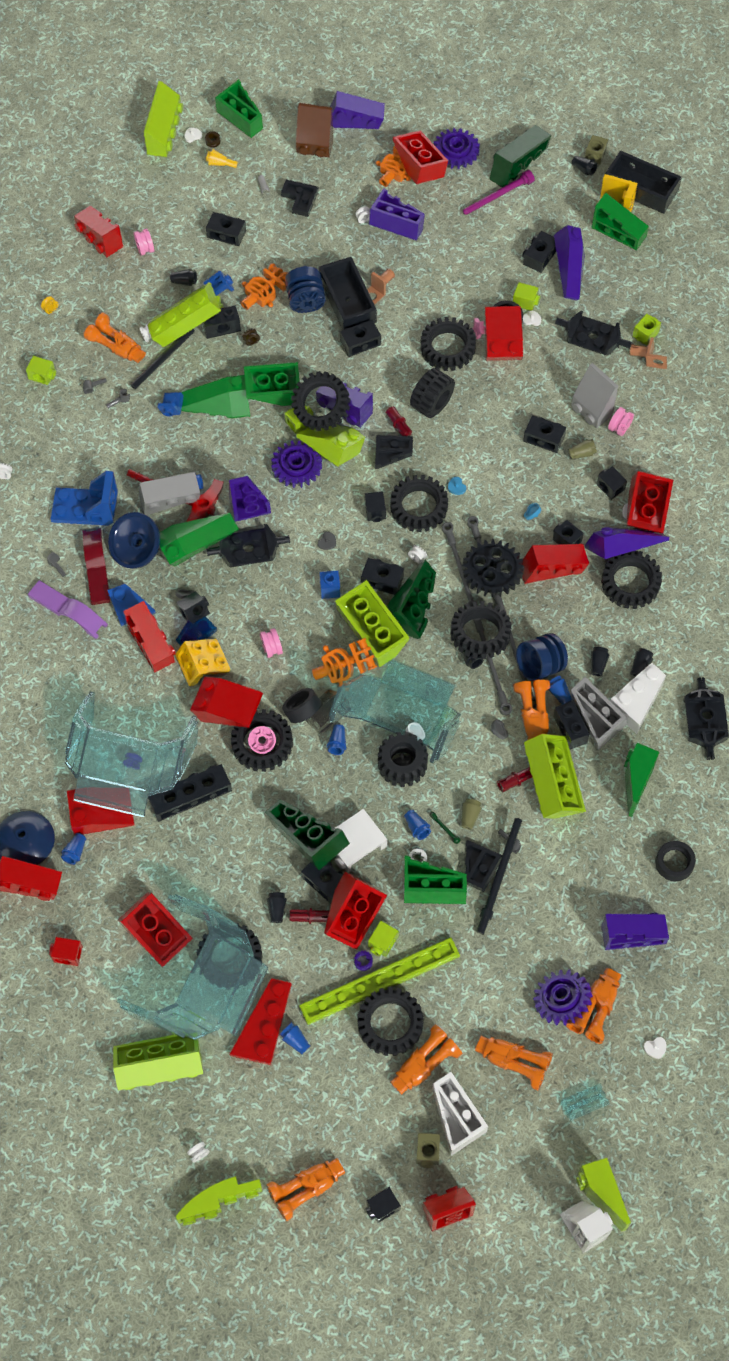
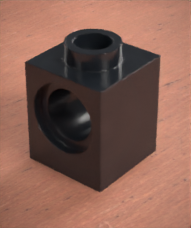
M613 466L599 473L597 486L611 500L625 491L627 480Z
M383 491L365 493L367 520L380 522L386 519Z
M566 520L554 528L553 540L559 545L580 544L584 533L570 521Z
M196 591L176 602L181 615L190 625L210 614L207 608L209 603L204 595L200 596Z
M388 1187L368 1199V1207L365 1208L370 1219H376L377 1223H380L401 1210V1205L391 1188Z

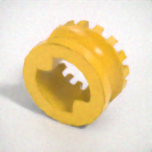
M52 296L46 297L41 303V308L47 314L52 313V311L54 312L59 306V303Z

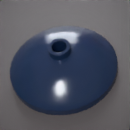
M131 512L121 516L112 526L108 538L109 551L113 559L119 565L130 569H138L149 564L156 556L160 545V533L156 523L149 516L139 512Z
M21 811L8 816L1 822L0 859L2 856L38 865L50 855L55 843V833L51 823L43 815L33 811ZM25 833V836L19 837V834Z

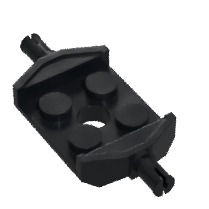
M583 311L578 312L568 321L557 317L555 325L565 327L568 343L606 356L610 355L619 346L630 349L632 341L622 339L619 323H616V326L583 316ZM596 334L598 338L591 339L588 335Z
M264 524L262 529L232 533L220 541V546L206 548L207 556L219 554L230 568L273 561L279 544L290 543L289 535L277 537L270 527ZM251 545L254 549L251 552H246L244 547Z
M699 677L697 678L698 690L690 692L683 699L687 716L688 741L706 749V759L710 760L711 758V760H714V747L729 738L724 695L719 691L706 688L705 678L702 677L701 679ZM709 712L712 718L705 719L702 713Z

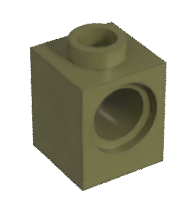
M592 135L586 148L585 158L594 159L597 164L601 165L607 151L608 139Z
M418 1133L416 1164H421L423 1168H434V1165H438L440 1134ZM424 1147H431L434 1150V1154L425 1156L422 1153V1149Z

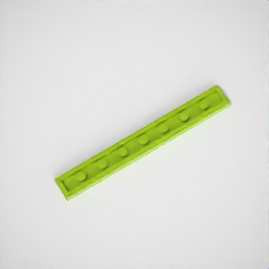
M450 937L302 1003L299 1007L307 1025H310L363 1001L367 996L370 997L374 991L377 993L381 988L387 990L388 987L399 985L459 958L460 954Z

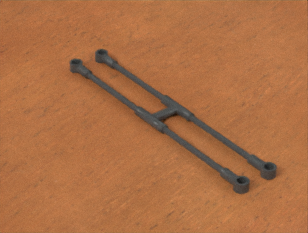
M471 516L467 520V525L471 528L474 539L482 545L481 534L478 528L479 520L477 517ZM445 522L442 525V532L446 534L449 546L452 548L469 601L468 604L471 607L474 600L469 585L465 583L466 578L463 577L462 564L453 534V524ZM495 593L494 600L496 605L500 607V611L504 610L506 612L502 598L498 593ZM473 619L481 641H486L481 619ZM511 632L510 645L517 663V648ZM486 654L498 691L497 696L501 705L500 712L505 716L510 715L512 706L507 702L505 692L501 688L493 660ZM519 669L522 681H527V678ZM531 689L532 701H535L536 703V697L534 696ZM508 707L510 710L504 711L502 708Z

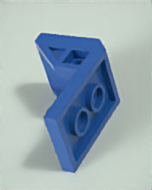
M105 471L90 482L89 489L56 487L51 522L111 525L114 522L118 496L114 472Z

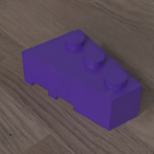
M337 91L330 105L333 113V128L379 129L384 120L385 104Z
M383 188L370 208L369 225L417 241L423 231L425 214L410 204L405 205L400 201L399 197L391 196L388 194V190Z
M321 386L316 391V401L321 407L332 410L336 404V393L330 387ZM346 387L349 392L350 403L348 405L350 409L345 411L347 413L345 419L350 425H356L361 428L373 414V393L367 392L365 394L359 392L360 388L354 387L351 389Z
M605 914L601 925L605 950L667 944L669 940L665 914Z

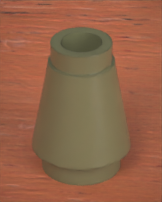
M586 439L568 449L571 459L591 457L597 453L593 439Z
M466 799L465 803H462L460 827L472 830L482 810L480 807L481 802L474 799Z

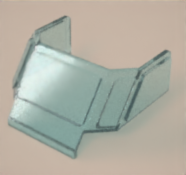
M390 660L383 678L360 674L339 686L329 713V721L334 723L342 717L360 719L395 734L401 732V735H405L406 727L410 723H419L425 732V738L422 740L423 745H426L433 751L430 763L434 764L447 753L461 721L459 719L461 714L447 705L454 691V684Z
M89 692L73 716L65 751V764L75 778L78 779L74 801L144 817L148 796L174 788L177 780H180L197 746L199 723L197 716L192 715L181 738L158 743L91 727L94 720L95 693Z
M169 894L167 899L175 907L184 913L205 920L209 930L208 937L176 1003L154 1013L120 998L116 1002L130 1016L182 1038L186 1036L196 1040L220 1028L237 1036L269 967L253 958L254 953L247 933L238 927L237 923L208 906L177 894L174 896Z

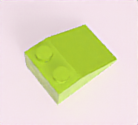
M335 424L336 427L334 428L329 426V430L326 431L324 428L321 431H317L316 428L311 430L308 427L297 433V438L337 467L357 456L365 440V436L356 429Z
M608 1158L582 1165L578 1172V1177H576L580 1191L584 1190L585 1195L603 1213L607 1212L612 1222L621 1231H625L631 1224Z

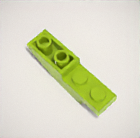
M235 1176L210 1186L192 1198L176 1215L178 1223H183L186 1226L196 1223V1219L204 1217L205 1220L213 1219L218 1216L217 1213L222 1212L220 1206L222 1202H224V1205L236 1203L237 1198L246 1196V1199L258 1197L259 1192H263L260 1179L238 1185Z

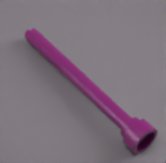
M529 169L524 171L519 179L464 208L463 214L468 215L522 184L529 185L535 182L533 173Z

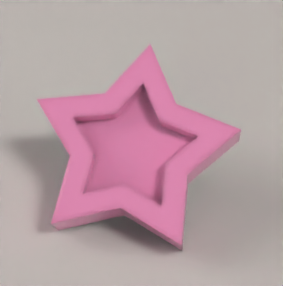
M474 318V326L472 328L476 339L481 338L482 334H485L484 321H480L478 318Z

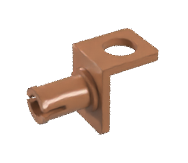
M389 268L380 276L375 272L371 273V286L367 290L369 293L377 295L376 299L372 300L374 305L386 295V284L395 277L394 272Z
M653 337L650 338L649 345L647 346L631 345L630 356L645 357L646 366L667 369V356L653 354ZM658 359L661 360L663 363L657 364L653 360Z

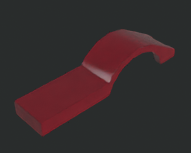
M97 528L94 531L83 530V549L91 605L111 603L107 591L109 590L103 553L101 528Z

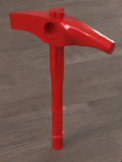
M131 469L127 471V476L135 479V481L146 482L153 480L140 474V472H135ZM214 479L210 488L200 495L197 501L186 503L192 506L191 513L186 522L207 518L209 514H215L216 507L214 506L220 496L224 481Z

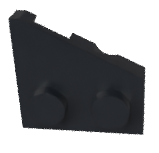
M377 435L375 469L411 457L413 453V436Z
M467 840L465 857L467 885L484 892L499 866L502 855Z

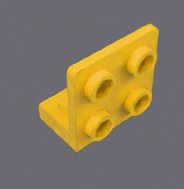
M605 174L600 199L606 192L631 212L634 206L638 183Z
M217 639L184 641L175 655L189 686L197 685L203 675L228 673L231 670Z

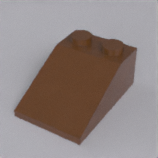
M299 103L296 152L302 155L329 158L333 146L332 107Z

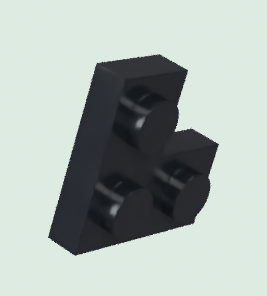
M286 179L281 190V197L295 200L292 207L293 214L309 217L319 189L317 186Z

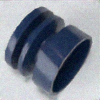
M302 266L291 270L286 275L285 284L290 308L297 313L314 312L324 306L326 298L321 274L318 269Z
M547 633L520 643L516 650V659L522 674L528 680L535 681L563 671L568 663V654L560 637L554 633Z

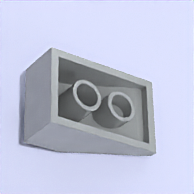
M591 363L573 395L571 406L576 413H580L589 425L598 428L613 415L618 385L596 365Z

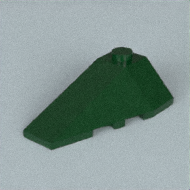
M426 559L422 560L386 606L406 634L416 639L421 638L428 623V619L424 617L426 609L429 610L431 603L428 602V595L433 592L436 571Z

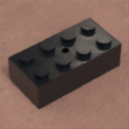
M621 150L605 173L606 175L638 183L635 202L663 214L678 193L682 176Z
M352 256L319 266L324 291L342 331L345 328H351L372 319L374 323H377V309Z

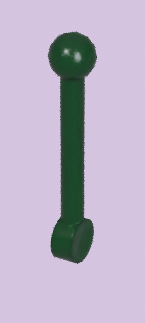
M431 812L429 814L430 817L453 839V843H460V838L455 836L434 812Z

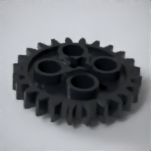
M492 539L490 544H488L487 540H484V545L477 542V548L471 546L470 552L467 551L466 557L463 558L462 570L463 577L466 578L465 583H471L470 589L476 587L477 594L484 591V596L487 593H491V597H494V594L498 593L501 597L502 591L509 594V588L515 590V586L519 585L520 579L523 578V559H519L520 553H515V547L509 549V543L503 546L502 540L498 544H495L494 539Z

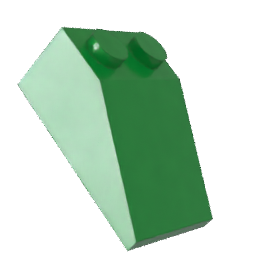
M298 362L244 366L246 399L280 406H292L291 396H295L293 390L294 388L298 389L296 384L300 382Z
M637 743L634 749L630 748L624 767L627 768L625 783L628 816L630 817L633 816L659 755V751Z

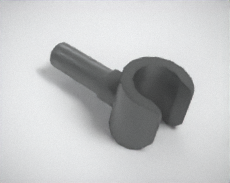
M106 378L93 382L85 380L83 382L84 394L92 393L94 391L93 387L106 383Z
M121 389L119 397L106 404V406L110 408L117 403L128 402L130 394L126 395L127 389Z
M51 552L47 557L48 564L52 567L54 566L61 576L64 577L66 573L57 563L60 557L55 552Z
M500 829L498 833L507 840L509 835ZM517 838L512 850L515 854L521 849L520 840Z

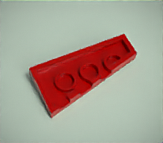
M271 978L231 1050L230 1056L267 1065L272 1064L292 987L291 982Z

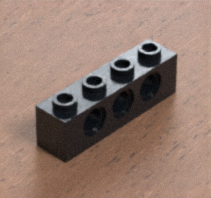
M220 764L212 765L201 773H193L184 780L173 781L169 786L162 789H154L147 796L157 821L160 822L232 791V787L223 765ZM207 781L212 782L210 786L203 785ZM188 789L194 790L191 794L185 793ZM168 797H175V800L172 802L166 801Z

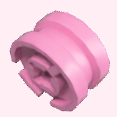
M147 228L143 229L142 232H133L136 246L141 256L145 255L146 252H154L153 242Z
M620 407L613 415L608 430L616 431L617 435L623 436L630 427L634 414L626 412L624 408Z
M275 628L270 629V632L267 633L265 631L260 632V638L265 653L267 652V658L273 657L274 654H283Z
M259 726L250 732L248 743L256 753L266 754L275 747L276 736L270 728ZM261 736L266 738L264 744H260L258 741Z

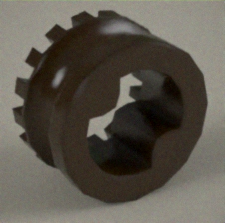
M211 131L205 135L208 147L215 148L220 145L219 133Z
M251 328L242 334V338L247 346L256 344L260 340L256 329Z

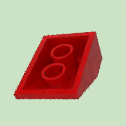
M421 130L393 137L392 140L408 176L416 185L444 178L448 160Z
M521 306L485 307L486 361L522 360Z
M637 471L631 479L626 525L663 534L674 480Z
M204 677L190 711L201 722L249 728L263 693L222 678Z
M85 787L67 791L70 822L74 836L76 833L84 835L135 826L129 788Z
M345 872L335 889L324 934L357 950L387 895L376 887Z
M147 892L117 920L161 967H164L193 939L150 892Z
M458 1186L447 1189L446 1194L438 1196V1194L430 1195L422 1203L431 1231L473 1216L476 1206L474 1199L465 1187L459 1188Z

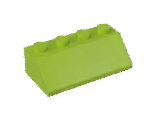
M158 81L144 129L147 155L167 157L168 152L172 151V138L175 139L176 137L175 127L179 126V113L183 112V103L180 101V95L162 81Z
M208 282L152 318L147 325L151 338L162 347H165L219 313L221 309L211 283Z
M367 580L335 600L338 612L358 639L366 638L368 647H371V650H368L370 655H374L373 659L379 668L395 658L409 641V636Z
M541 734L525 741V753L528 757L530 772L533 776L535 792L538 796L543 818L555 819L586 812L566 736Z
M197 1030L113 1046V1070L118 1090H131L139 1086H152L159 1082H173L180 1078H193L203 1074Z

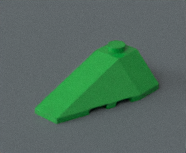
M244 375L225 377L181 392L184 396L181 411L207 413L212 416L220 415L232 419L250 416Z
M231 513L173 524L159 532L160 548L168 563L175 567L238 531L239 527Z

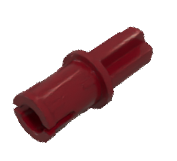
M389 407L386 410V415L393 422V427L397 428L402 436H411L412 430L407 425L406 419L399 414L396 407Z
M530 767L518 773L514 771L508 777L498 780L497 786L499 790L503 793L515 786H521L522 782L532 778Z
M312 908L310 910L291 909L289 920L291 922H309V924L311 922L327 923L328 917L322 916H328L330 910H312Z

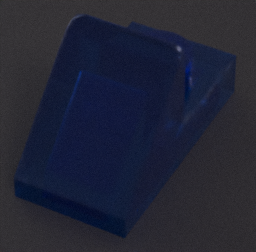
M206 616L194 624L187 621L176 638V642L182 646L184 641L206 640L217 632V627Z

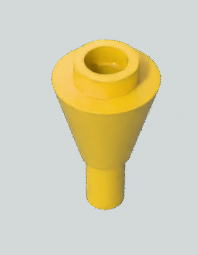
M214 149L208 151L206 161L209 162L208 165H227L236 168L238 164L237 161L228 159Z

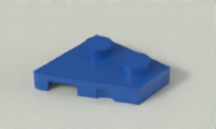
M126 584L107 590L121 626L127 624L123 611L142 601L147 605L151 615L156 614L155 609Z

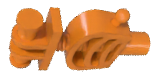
M395 146L393 147V154L386 155L382 162L376 161V166H380V172L384 174L379 180L381 185L387 187L393 179L398 182H402L404 179L407 181L411 180Z
M272 263L268 270L266 268L263 269V276L267 279L256 276L248 283L243 281L242 286L245 288L247 297L240 302L241 306L246 310L255 303L261 307L266 305L270 308L273 307L272 302L276 298L274 285L285 291L286 284L284 282L288 273L283 272L282 268H277Z
M366 638L356 641L361 649L359 651L355 641L349 644L352 656H349L343 648H335L330 651L329 647L324 645L323 650L327 653L321 657L324 665L312 669L315 680L329 676L331 683L338 682L339 689H344L343 681L353 676L354 663L357 664L361 674L367 671L363 663L365 661L368 670L376 668L377 665H375L373 660L374 655H369L368 650H371V647H368ZM364 653L366 657L362 659L360 654ZM348 666V674H347V676H346V668H345V667Z

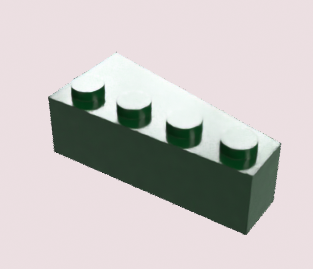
M535 125L527 129L522 135L517 136L512 142L507 143L502 149L497 150L493 156L494 162L489 180L500 187L508 185L511 179L514 181L521 169L525 171L531 161H535L548 148L551 134Z
M281 799L265 811L272 825L318 870L350 844L343 830L334 828L329 823L314 818L313 815L306 814L300 811L299 808Z

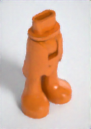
M104 312L97 317L95 326L90 324L84 332L86 340L100 343L110 348L115 355L129 361L133 360L139 363L146 355V352L141 350V346L137 345L122 330L119 332L110 326V318ZM102 333L115 339V342L105 337Z
M531 681L513 684L514 692L520 694L522 698L523 709H521V716L525 732L528 736L527 740L541 734H548L549 719L546 712L545 694L550 689V681H533L537 710L533 709Z
M606 968L604 973L600 974L599 979L591 987L593 997L590 998L592 1005H586L588 1013L582 1011V1019L577 1016L574 1017L575 1023H572L569 1019L566 1025L569 1030L582 1034L595 1007L597 1013L589 1025L585 1036L597 1044L603 1043L605 1038L602 1028L606 1015L610 1016L613 1003L617 996V988L620 986L621 974L610 968Z
M436 1024L430 1029L431 1036L420 1049L417 1047L400 1070L395 1073L396 1077L390 1082L401 1095L407 1089L411 1090L412 1086H418L431 1075V1072L447 1057L459 1058L463 1054L451 1038L448 1039L447 1034ZM445 1042L442 1045V1047L426 1062L425 1057L435 1047Z
M481 1035L475 1048L476 1052L483 1054V1058L487 1057L492 1064L504 1070L509 1069L529 1078L531 1087L537 1091L541 1087L545 1071L548 1070L553 1057L551 1052L537 1053L524 1049L525 1046L501 1039L494 1040L492 1036L489 1039ZM520 1058L537 1065L539 1068L518 1062Z
M338 1158L330 1162L325 1161V1163L300 1171V1173L294 1175L296 1178L285 1184L279 1185L272 1181L266 1184L275 1204L278 1203L277 1208L287 1222L293 1217V1212L297 1207L312 1197H318L328 1190L334 1182L338 1181V1177L345 1174V1170ZM298 1188H305V1190L295 1195L294 1197L288 1200L281 1201L287 1195L294 1192Z

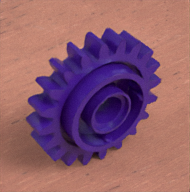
M453 128V132L446 129V134L440 132V136H436L434 145L446 157L451 169L454 166L460 169V165L466 168L467 163L472 165V162L476 161L477 156H479L480 143H478V138H474V134L468 135L469 130L463 133L462 128L459 131Z
M293 440L290 446L284 443V449L278 447V453H273L274 458L271 459L272 472H274L275 478L279 477V483L285 481V486L292 483L293 488L296 487V484H299L302 488L304 482L310 485V479L316 481V476H320L322 457L311 447L308 448L307 444L301 445V440L298 441L297 445L294 444Z
M559 970V975L556 976L554 972H551L552 978L549 979L544 976L545 983L538 982L540 990H534L536 997L533 1000L536 1004L537 1012H539L541 1018H546L547 1023L553 1020L557 1026L562 1020L564 1026H566L569 1019L572 1023H575L574 1017L576 1016L582 1019V1011L588 1013L586 1005H592L590 998L593 995L589 983H587L584 976L580 977L578 972L572 975L571 970H568L566 974Z

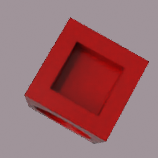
M56 937L55 942L50 945L49 955L54 963L79 966L83 945L79 940Z

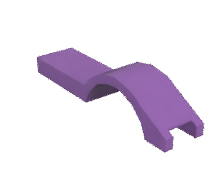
M40 580L28 593L29 598L56 615H64L74 620L87 634L95 639L99 637L96 634L101 626L105 628L108 626L101 617L78 600L67 598Z

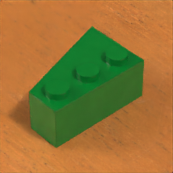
M239 79L215 97L216 111L250 138L263 129L262 114L253 100L251 101L248 92L244 90Z
M605 192L595 206L592 229L637 251L647 237L649 226Z
M405 855L404 903L466 904L467 874L445 867L438 868L429 865V862L423 861L422 863L412 860L411 857Z

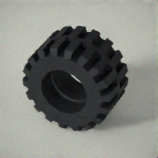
M432 368L416 384L410 398V406L427 418L435 417L449 402L454 391L455 380L439 369Z
M397 732L396 736L391 734L389 735V740L384 739L378 753V769L381 776H385L386 782L389 783L391 780L392 785L396 786L397 783H400V787H405L406 783L412 786L414 780L418 783L420 776L424 777L425 770H427L428 753L426 745L423 746L421 739L417 740V736L414 734L409 736L408 732H405V735ZM398 753H407L414 758V761L407 766H399L391 758Z

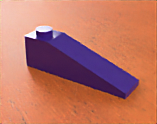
M566 225L554 234L563 295L567 299L579 300L585 259L581 228Z
M248 476L229 480V501L235 522L271 513L269 500Z
M604 527L601 531L594 532L585 544V549L607 559L669 541V537L652 531Z

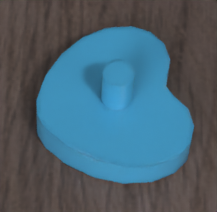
M454 477L449 481L448 491L455 495H462L466 492V486L462 484L460 477Z
M538 503L530 504L524 513V518L531 520L538 517V514L541 512L540 505Z

